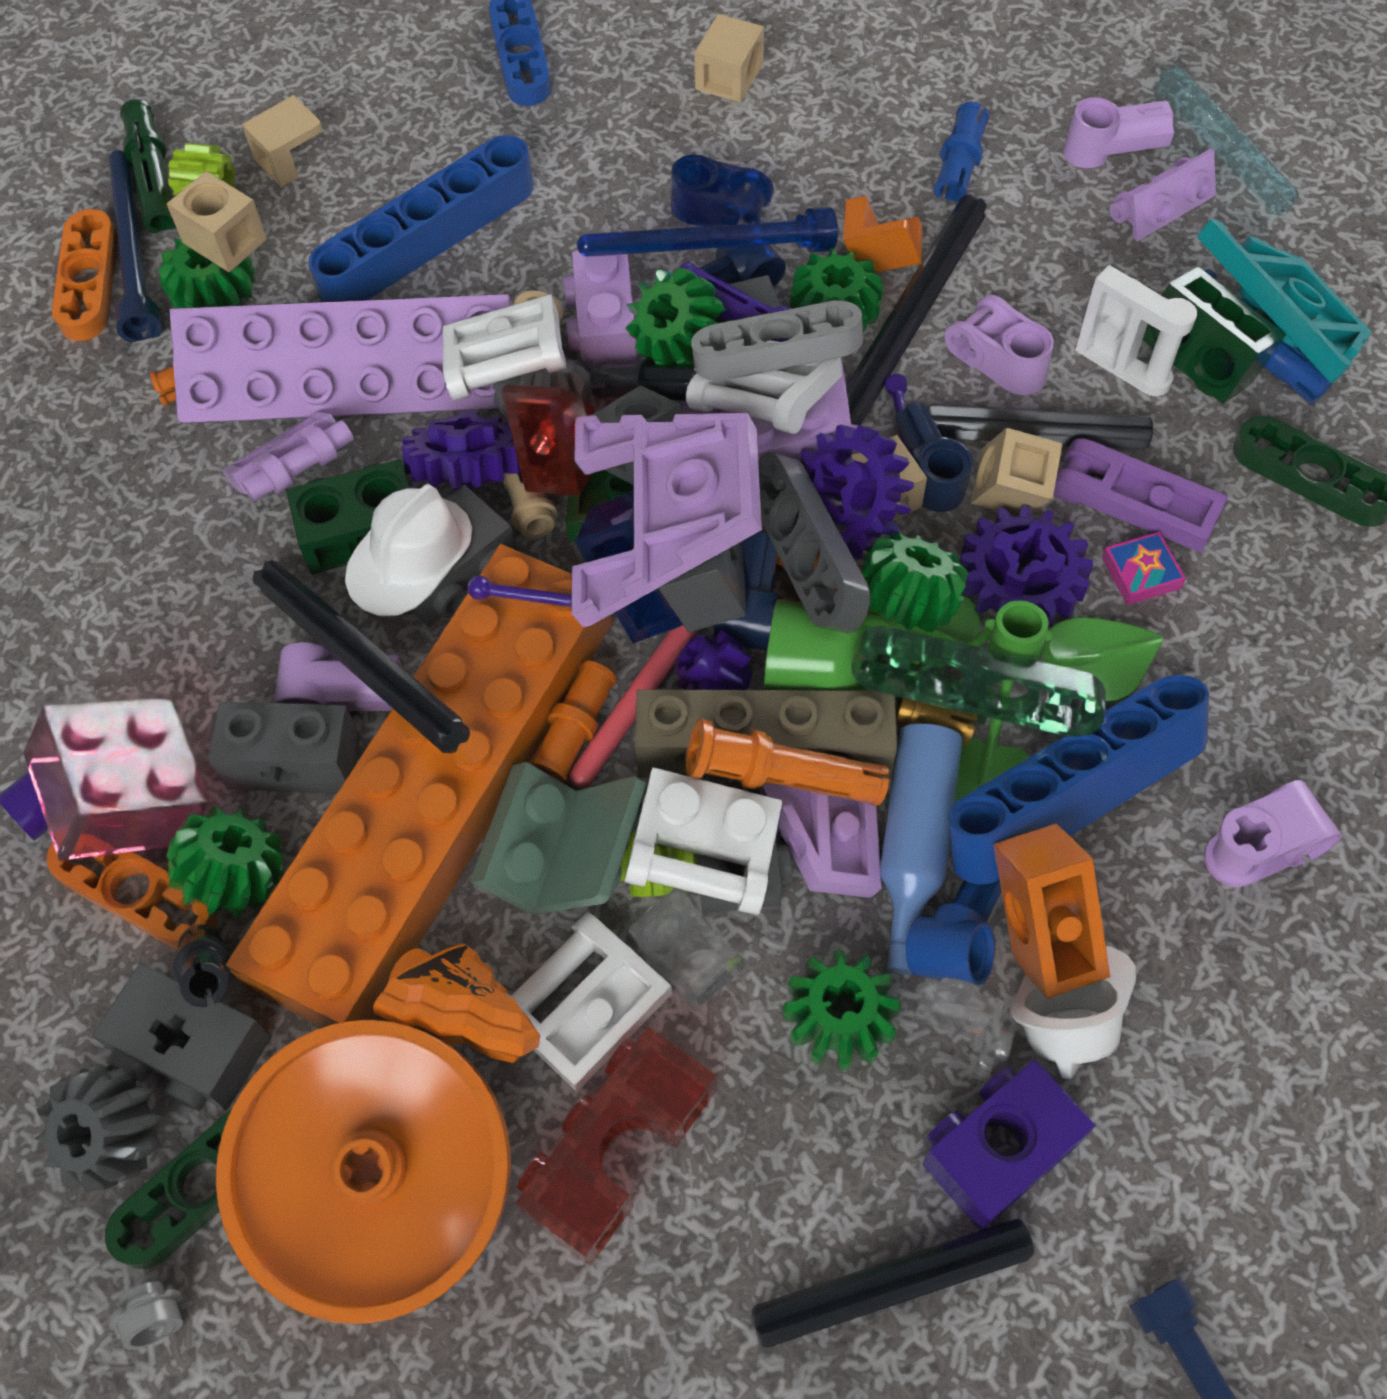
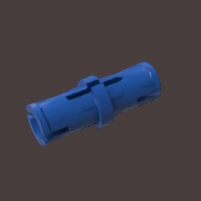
M965 102L957 109L951 136H949L948 140L945 139L941 148L940 156L943 162L933 190L937 198L942 195L945 185H948L944 198L946 200L959 202L961 197L967 195L972 171L975 165L978 166L981 162L983 154L981 141L990 116L985 107L977 121L982 105L980 103Z

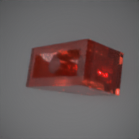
M506 384L501 393L525 492L580 496L593 473L585 475L575 462V418L591 416L595 413L594 406L564 388Z

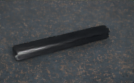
M930 404L927 406L942 438L991 441L1004 429L1010 428L1063 443L1062 445L1070 446L1073 440L1087 439L1108 448L1144 450L1149 448L1153 437L1152 418L1148 415Z
M1013 1219L757 1304L752 1309L751 1316L756 1335L761 1345L769 1348L1028 1261L1035 1254L1032 1238L1024 1222L1020 1219Z

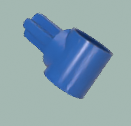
M964 880L952 903L939 906L933 917L922 915L913 921L906 940V961L913 975L977 985L983 984L988 979L995 959V938L992 928L987 921L1001 894L1000 881L990 884H974Z

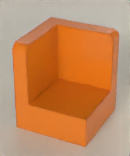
M866 195L846 200L843 241L848 253L855 250L858 262L873 260L875 273L921 264L923 226L919 217L878 224Z

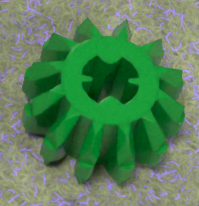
M175 238V250L161 253L163 263L162 267L158 270L160 274L159 280L172 306L176 309L240 306L239 298H253L252 282L255 281V271L249 257H246L233 270L227 272L183 244L182 240Z
M831 248L825 258L811 253L806 265L797 266L796 273L793 276L792 290H790V307L794 309L829 301L853 303L861 310L864 332L867 328V323L875 324L876 318L880 314L883 294L881 276L875 274L873 260L858 262L855 250L846 256L837 255L835 250Z
M678 267L674 274L667 270L657 269L653 286L647 282L638 283L643 295L640 301L626 304L629 311L637 317L625 329L631 337L637 339L634 348L637 349L638 353L647 359H654L655 364L676 365L678 363L679 365L694 366L691 346L692 337L704 327L719 324L714 320L725 312L726 309L723 307V303L714 297L716 293L714 285L705 278H698L695 273L686 268Z
M892 533L889 538L877 539L873 548L868 551L861 570L870 592L868 610L883 614L886 623L895 621L902 624L907 631H911L914 626H917L925 632H934L937 626L948 625L952 616L957 614L964 599L962 595L966 588L965 582L968 575L967 570L958 564V557L954 553L941 550L938 542L928 543L923 541L919 535L907 538L900 533Z
M214 805L205 817L198 814H190L187 821L182 825L181 830H177L175 838H172L167 852V858L169 859V870L167 873L169 887L183 890L184 906L199 902L205 904L209 917L219 908H226L237 918L247 906L261 909L264 901L269 898L270 892L273 891L274 885L279 883L284 865L281 863L284 856L280 854L282 850L280 847L281 836L267 832L266 818L252 821L244 818L241 807L233 815H225Z
M840 948L833 952L831 968H827L821 960L812 956L806 962L808 978L792 976L788 982V992L795 999L783 1004V1018L790 1022L798 1023L791 1031L790 1040L794 1046H800L815 1039L810 1058L815 1065L821 1064L825 1060L828 1050L831 1049L837 1051V1065L842 1071L849 1070L852 1061V1049L854 1048L867 1063H872L877 1059L879 1053L876 1042L891 1044L895 1038L897 1029L889 1020L899 1016L901 1002L894 997L886 996L893 982L889 973L878 974L871 978L868 977L872 959L869 958L868 954L858 959L855 968L846 966V955ZM842 998L853 1003L852 1011L844 1013L841 1019L835 1018L830 1014L831 1006H837Z

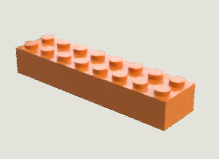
M502 544L498 546L479 575L487 577L493 584L572 595L571 573ZM469 593L466 595L413 677L462 718L463 723L470 729L468 741L460 743L457 751L454 753H442L394 709L391 710L225 964L246 989L322 1028L348 1021L375 1020L376 1015L373 1012L374 1003L387 986L390 972L395 963L403 954L419 947L488 832L512 766L523 762H530L551 725L548 721V716L553 706L564 701L579 672L581 663L592 659L613 624L612 616L609 615L593 625L582 627L572 615V607L489 596L484 600H476Z

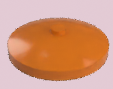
M357 1020L332 1024L303 1035L280 1049L259 1068L241 1091L224 1126L216 1164L218 1207L225 1232L238 1259L260 1286L280 1302L296 1311L330 1322L362 1324L391 1320L422 1308L446 1293L471 1270L485 1252L505 1210L511 1178V1148L503 1112L495 1094L475 1065L448 1042L419 1028L389 1021Z

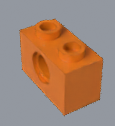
M1057 824L994 843L993 847L1012 953L1017 964L1046 999L1111 977L1093 858Z

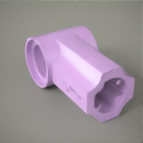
M1100 97L1083 99L1077 104L1063 147L1064 157L1068 162L1077 167L1095 168L1107 161L1108 156L1112 154L1168 147L1174 135L1173 111L1168 101L1117 107L1111 101Z
M301 642L292 643L281 650L274 703L346 705L348 711H391L393 709L323 646ZM388 655L401 666L398 655Z

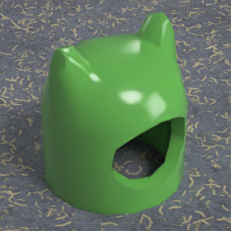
M777 599L768 642L764 690L875 691L868 685L873 659L874 639L889 632L891 622L886 623L885 618L881 615L867 612L862 625L854 632L846 634L815 626L810 620L802 602Z

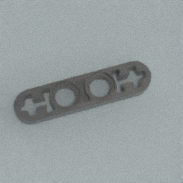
M767 452L758 459L761 521L813 624L846 634L854 632L862 625L867 616L870 605L868 585L803 464L799 460ZM798 512H799L798 519H797V523H796V525H795V527H794L795 519H796V516H797V514H798ZM819 550H820V556H819L818 564H817V566H816V568H815V570H814V563H815V560H816V556H817V554H818V552H819Z

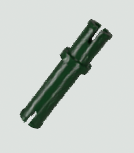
M129 100L120 108V116L123 119L126 133L123 149L125 157L133 166L136 187L143 212V223L146 226V230L153 234L174 229L176 225L167 207V203L172 197L163 162L166 155L164 139L156 131L154 112L151 105L144 100Z

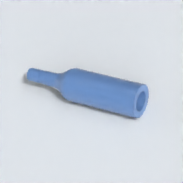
M910 724L901 727L898 733L880 872L881 880L891 897L893 905L891 944L889 946L886 970L902 975H912L906 961V940L913 921L917 917L922 916L928 901L942 888L946 879L950 848L948 812L956 799L963 738L958 732L939 725Z

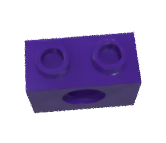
M1035 1059L1018 1073L1009 1065L1004 1067L978 1092L985 1101L967 1118H964L958 1110H955L942 1120L926 1137L933 1147L928 1151L922 1165L979 1231L986 1229L1072 1152L1096 1126ZM990 1126H1003L1011 1130L1018 1139L1019 1153L1013 1156H1004L993 1151L985 1139V1129Z

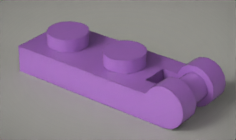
M1087 439L1073 440L1064 456L1066 466L1065 468L1058 469L1053 496L1069 503L1076 504L1079 502L1151 533L1160 531L1163 538L1199 553H1202L1228 499L1227 495ZM1096 473L1104 478L1101 481L1088 475Z

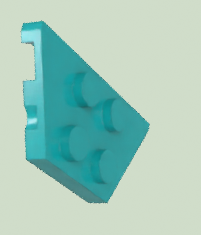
M1210 219L1197 235V238L1241 285L1239 289L1240 295L1247 299L1253 307L1264 310L1276 323L1274 326L1286 334L1282 341L1292 347L1299 348L1330 383H1335L1352 365V360L1360 352L1372 331L1302 258L1284 250H1278L1251 235L1240 245L1227 231L1224 223Z

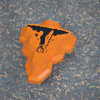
M464 943L449 947L434 955L419 948L411 949L403 954L395 963L390 972L387 986L378 996L373 1006L374 1014L383 1021L419 1028L443 1039L449 1044H466L489 1058L505 1062H516L519 1057L538 1048L540 1042V1033L516 1001L506 995L507 989L495 980L493 969L482 962L478 953Z

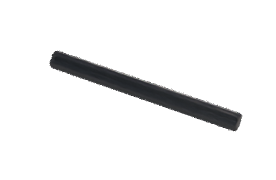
M971 194L961 197L846 385L851 424L861 426L885 386L886 378L894 371L983 222L987 204L982 198L976 199Z
M273 560L265 561L263 569L254 571L253 583L261 589V592L442 753H454L457 751L460 743L468 741L470 729L463 723L460 716L279 562Z

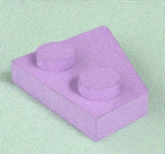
M764 783L762 787H758L761 795L783 800L777 827L785 843L789 845V850L810 891L872 898L882 889L877 806L853 799L835 797L778 784Z

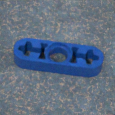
M492 0L489 4V13L508 97L520 105L530 106L539 104L550 95L551 82L532 1ZM516 13L519 24L510 26L508 14ZM519 45L532 48L524 53L509 52L511 48ZM530 70L533 83L524 84L521 71Z

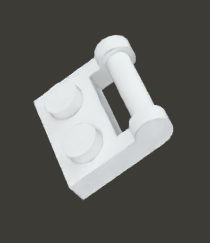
M1108 265L1095 278L1075 351L1150 396L1164 395L1172 385L1173 373L1171 368L1183 336L1190 333L1197 317V309L1190 301L1183 298L1168 300L1144 286L1138 280ZM1147 324H1150L1160 330L1151 359L1148 364H1145L1137 359V355Z
M551 294L443 326V375L453 401L471 396L472 389L544 368L547 369L548 373L566 369V361L561 344L559 316Z
M771 340L767 341V343H779ZM841 357L723 381L704 379L696 374L690 380L687 387L686 402L690 409L709 413L715 408L731 413H748L752 418L772 422L776 430L796 434L805 421L806 412L842 377ZM764 395H769V396L777 397V398H779V399L772 398V397H768V396H764Z
M652 767L624 882L645 887L646 881L737 903L738 911L758 916L767 889L768 871L783 800ZM655 843L746 866L744 876L653 854Z
M586 912L572 926L575 933L510 996L516 1001L540 1033L539 1047L533 1051L576 1092L593 1077L672 995L671 984L589 912ZM593 951L601 955L604 960L541 1024L531 1015Z

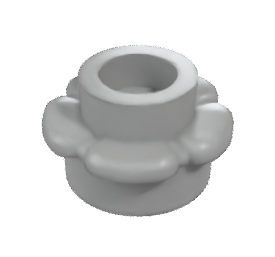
M157 1281L138 1285L125 1292L119 1298L120 1308L110 1316L108 1320L109 1328L111 1330L117 1329L125 1349H142L178 1331L182 1327L183 1320L178 1303L183 1301V1295L177 1289L165 1290L163 1284ZM164 1323L161 1337L155 1336L149 1330L151 1326Z

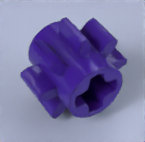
M722 630L717 633L713 641L706 636H696L684 646L677 658L675 673L681 677L677 686L683 690H747L753 674L751 667L747 665L751 656L742 651L744 644Z

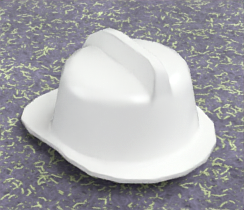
M429 484L424 485L421 489L407 488L396 491L384 498L373 513L371 530L356 547L347 563L345 583L350 598L363 611L377 616H397L417 608L434 592L471 545L473 528L467 513L456 503L441 498L438 490Z
M1106 946L1111 977L1046 999L1025 974L1018 993L1012 1001L1010 1015L1017 1023L1023 1025L1029 1045L1039 1057L1056 1062L1062 1078L1072 1079L1081 1063L1097 1061L1111 1055L1120 1043L1123 1013L1128 1006L1136 983V965L1127 954L1113 947Z

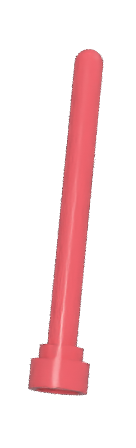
M680 619L676 620L571 768L569 781L574 787L584 789L592 784L636 721L637 689L658 690L676 664L677 658L684 646L695 637L699 630L688 632Z

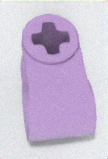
M996 295L985 296L977 303L976 311L965 321H956L946 329L944 335L948 350L971 368H977L1007 391L1018 395H1030L1040 391L1046 384L1054 344L1052 334L1044 326L1033 322L1013 309L1004 299Z
M1296 780L1277 788L1261 799L1229 812L1219 827V834L1210 839L1206 846L1204 861L1208 871L1216 880L1227 886L1242 887L1255 883L1289 866L1297 867L1304 864L1305 862L1301 857L1309 854L1311 860L1321 856L1341 840L1342 834L1304 781Z

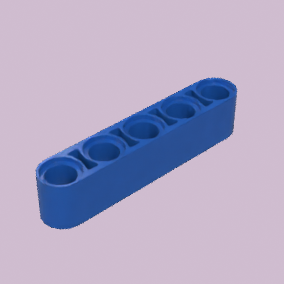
M501 135L490 139L316 247L309 257V268L321 302L369 300L526 200L531 195L534 187L528 146L524 140L512 135Z
M1170 675L1158 679L959 799L951 806L948 812L952 861L956 874L963 880L974 884H990L999 881L993 847L994 843L1053 824H1057L1071 836L1200 755L1206 749L1208 742L1209 691L1207 686L1201 680L1187 675Z

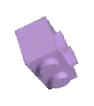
M627 247L572 252L574 275L563 276L566 308L576 309L577 317L566 318L569 351H580L584 369L590 374L597 362L637 364V349L634 348L636 339L631 337L625 329L634 320L633 314L626 305L632 303Z

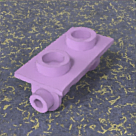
M1209 149L1191 159L1183 157L1177 160L1173 167L1150 179L1148 185L1142 184L1129 192L1124 191L1116 195L1114 203L1110 206V214L1114 221L1122 223L1127 220L1132 224L1133 238L1139 241L1216 196L1214 150Z

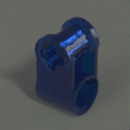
M697 154L685 155L675 161L671 170L670 209L678 220L696 226L719 230L726 234L730 229L739 225L738 222L742 215L743 223H751L758 230L760 229V212L763 207L770 203L774 194V186L768 176L754 168L739 167ZM749 183L750 187L746 195V189L744 187L746 184Z

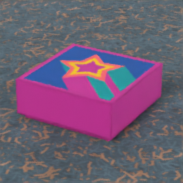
M1160 531L1105 547L1102 559L1126 605L1182 589L1186 581Z

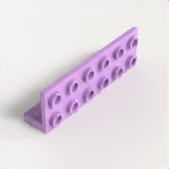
M509 294L170 309L177 418L180 422L188 424L307 418L317 411L330 413L333 417L499 409V406L493 401L495 393L493 384L472 389L471 396L453 401L443 375V326L513 306Z

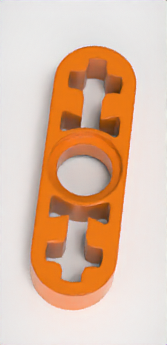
M85 209L74 213L66 220L63 227L52 316L62 334L74 341H85L96 337L105 329L108 323L118 238L109 216L98 209ZM90 231H92L90 244L93 249L87 248L83 238L89 237ZM84 270H99L98 274L91 280L85 282L74 281L77 274ZM78 299H83L88 311L82 312L81 315V304Z
M85 827L69 829L60 834L48 849L46 858L48 869L66 888L174 949H178L180 936L186 929L190 928L192 934L196 935L198 934L197 925H208L214 929L216 927V911L209 917L207 906L201 902L184 906L183 890L169 887L168 871L92 829ZM75 851L81 854H85L88 851L99 865L105 867L100 878L93 871L82 865L73 867L68 861L70 855ZM137 874L148 876L149 887L146 894L140 900L131 904L117 902V889L126 878ZM163 898H165L170 905L181 911H187L192 907L191 910L198 918L192 926L181 923L176 927L173 920L158 907Z

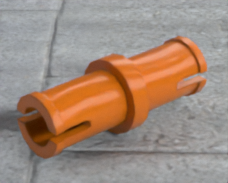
M588 660L581 663L579 672L564 701L555 704L548 716V721L551 725L533 760H530L529 763L565 784L567 775L584 742L591 741L598 730V723L595 720L612 687L617 682L614 672L595 661Z

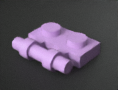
M317 411L222 469V472L236 491L248 494L255 502L271 491L279 494L293 485L292 478L314 464L319 463L321 466H324L338 457L336 451L353 441L354 437L342 420L336 423L332 414Z

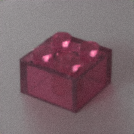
M170 698L43 706L23 752L59 861L169 847L171 839L175 838L177 830H181L189 815L198 814L203 816L210 803V798Z

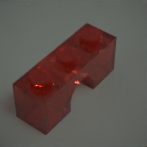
M648 1026L636 1042L628 1038L617 1048L605 1068V1074L609 1076L608 1080L593 1099L588 1095H584L574 1105L561 1128L566 1133L565 1137L550 1157L544 1153L539 1154L527 1167L517 1185V1189L522 1194L515 1204L522 1215L589 1267L592 1266L634 1207L631 1195L614 1183L603 1171L604 1156L611 1142L624 1132L642 1129L657 1134L677 1148L717 1092V1080L714 1073Z

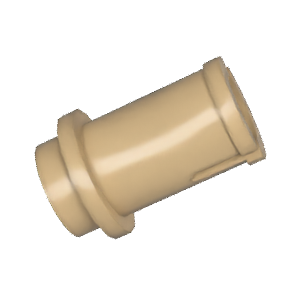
M529 463L521 465L526 480L524 483L520 482L518 474L504 473L505 480L503 483L514 509L511 514L513 527L521 532L523 536L536 539L546 536L553 530L557 518V509L554 503L546 498L539 470L535 465Z

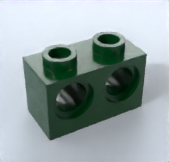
M1198 266L1170 282L1161 295L1168 300L1183 298L1190 301L1196 307L1197 317L1190 333L1183 336L1173 365L1192 379L1202 393L1213 396L1222 404H1225L1253 383L1286 336L1280 329ZM1147 324L1142 340L1154 350L1160 330ZM1225 350L1232 356L1234 363L1229 360Z
M401 459L387 463L371 464L360 470L329 478L313 479L306 484L285 489L298 545L311 575L347 566L354 550L371 530L373 513L380 502L393 492L410 488Z

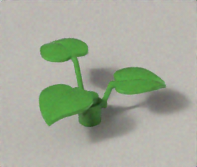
M963 596L964 599L957 614L952 616L949 624L937 626L934 632H925L917 626H914L911 631H907L902 624L893 621L890 624L889 632L882 635L886 646L899 661L912 668L930 672L946 667L951 661L954 652L961 657H969L990 640L988 645L989 657L995 666L1003 672L986 742L983 743L972 737L969 745L962 747L955 803L1029 758L1024 751L1018 748L997 747L1015 675L1031 669L1037 663L1040 654L1046 669L1059 670L1060 684L1069 695L1090 704L1110 705L1122 702L1139 688L1162 645L1163 636L1134 625L1097 618L1067 619L1055 624L1048 630V618L1044 611L1037 605L1027 601H1012L1003 605L999 609L996 619L986 620L984 629L979 632L981 619L974 610L975 604L967 596Z

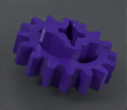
M459 411L458 415L443 420H432L428 423V429L414 428L412 429V436L402 438L403 446H401L405 474H411L412 481L414 482L427 480L428 484L433 487L442 483H449L452 491H456L464 484L472 491L474 486L480 487L483 483L489 481H504V473L519 474L521 472V465L529 464L527 429L519 427L516 420L502 423V416L485 419L481 417L479 411Z
M841 424L836 427L835 437L825 433L816 435L819 450L812 452L803 449L800 452V456L806 463L805 470L832 520L836 524L846 527L847 531L839 533L853 559L858 560L862 558L863 550L869 551L873 548L876 540L880 539L881 534L891 536L892 533H900L893 519L896 514L906 515L910 513L911 508L905 503L900 502L901 493L908 492L914 488V482L900 478L899 473L909 465V461L906 457L893 454L897 442L880 436L879 431L858 425L855 429ZM861 453L868 461L862 463L853 460L852 455ZM798 512V514H797V516H796L794 526H795L796 523H797V519H798L799 512Z
M1022 505L1019 517L1012 518L1004 507L1000 508L997 511L994 524L982 517L977 521L975 534H966L959 559V564L968 572L963 596L978 594L974 609L978 614L990 608L998 613L1003 605L1012 601L1033 603L1044 611L1048 618V628H1051L1056 613L1068 619L1073 614L1076 602H1083L1090 583L1088 579L1093 568V560L1084 558L1088 547L1086 539L1071 541L1070 537L1074 525L1071 522H1067L1056 527L1052 524L1053 511L1047 510L1040 519L1032 517L1028 505ZM1028 558H1033L1029 567L1025 566ZM1025 566L1022 574L1018 575L1017 572L1020 567Z

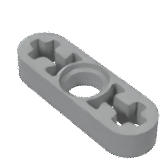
M829 301L704 327L696 332L691 340L695 370L704 379L723 381L850 355L857 351L863 343L862 313L859 307L853 303ZM777 338L789 339L779 343H767V341Z

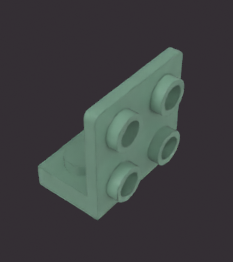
M528 762L513 765L470 883L524 912L535 915L606 903L619 884L622 874L620 864L629 836L639 821L641 813L640 802L646 783L636 776H631L575 791Z

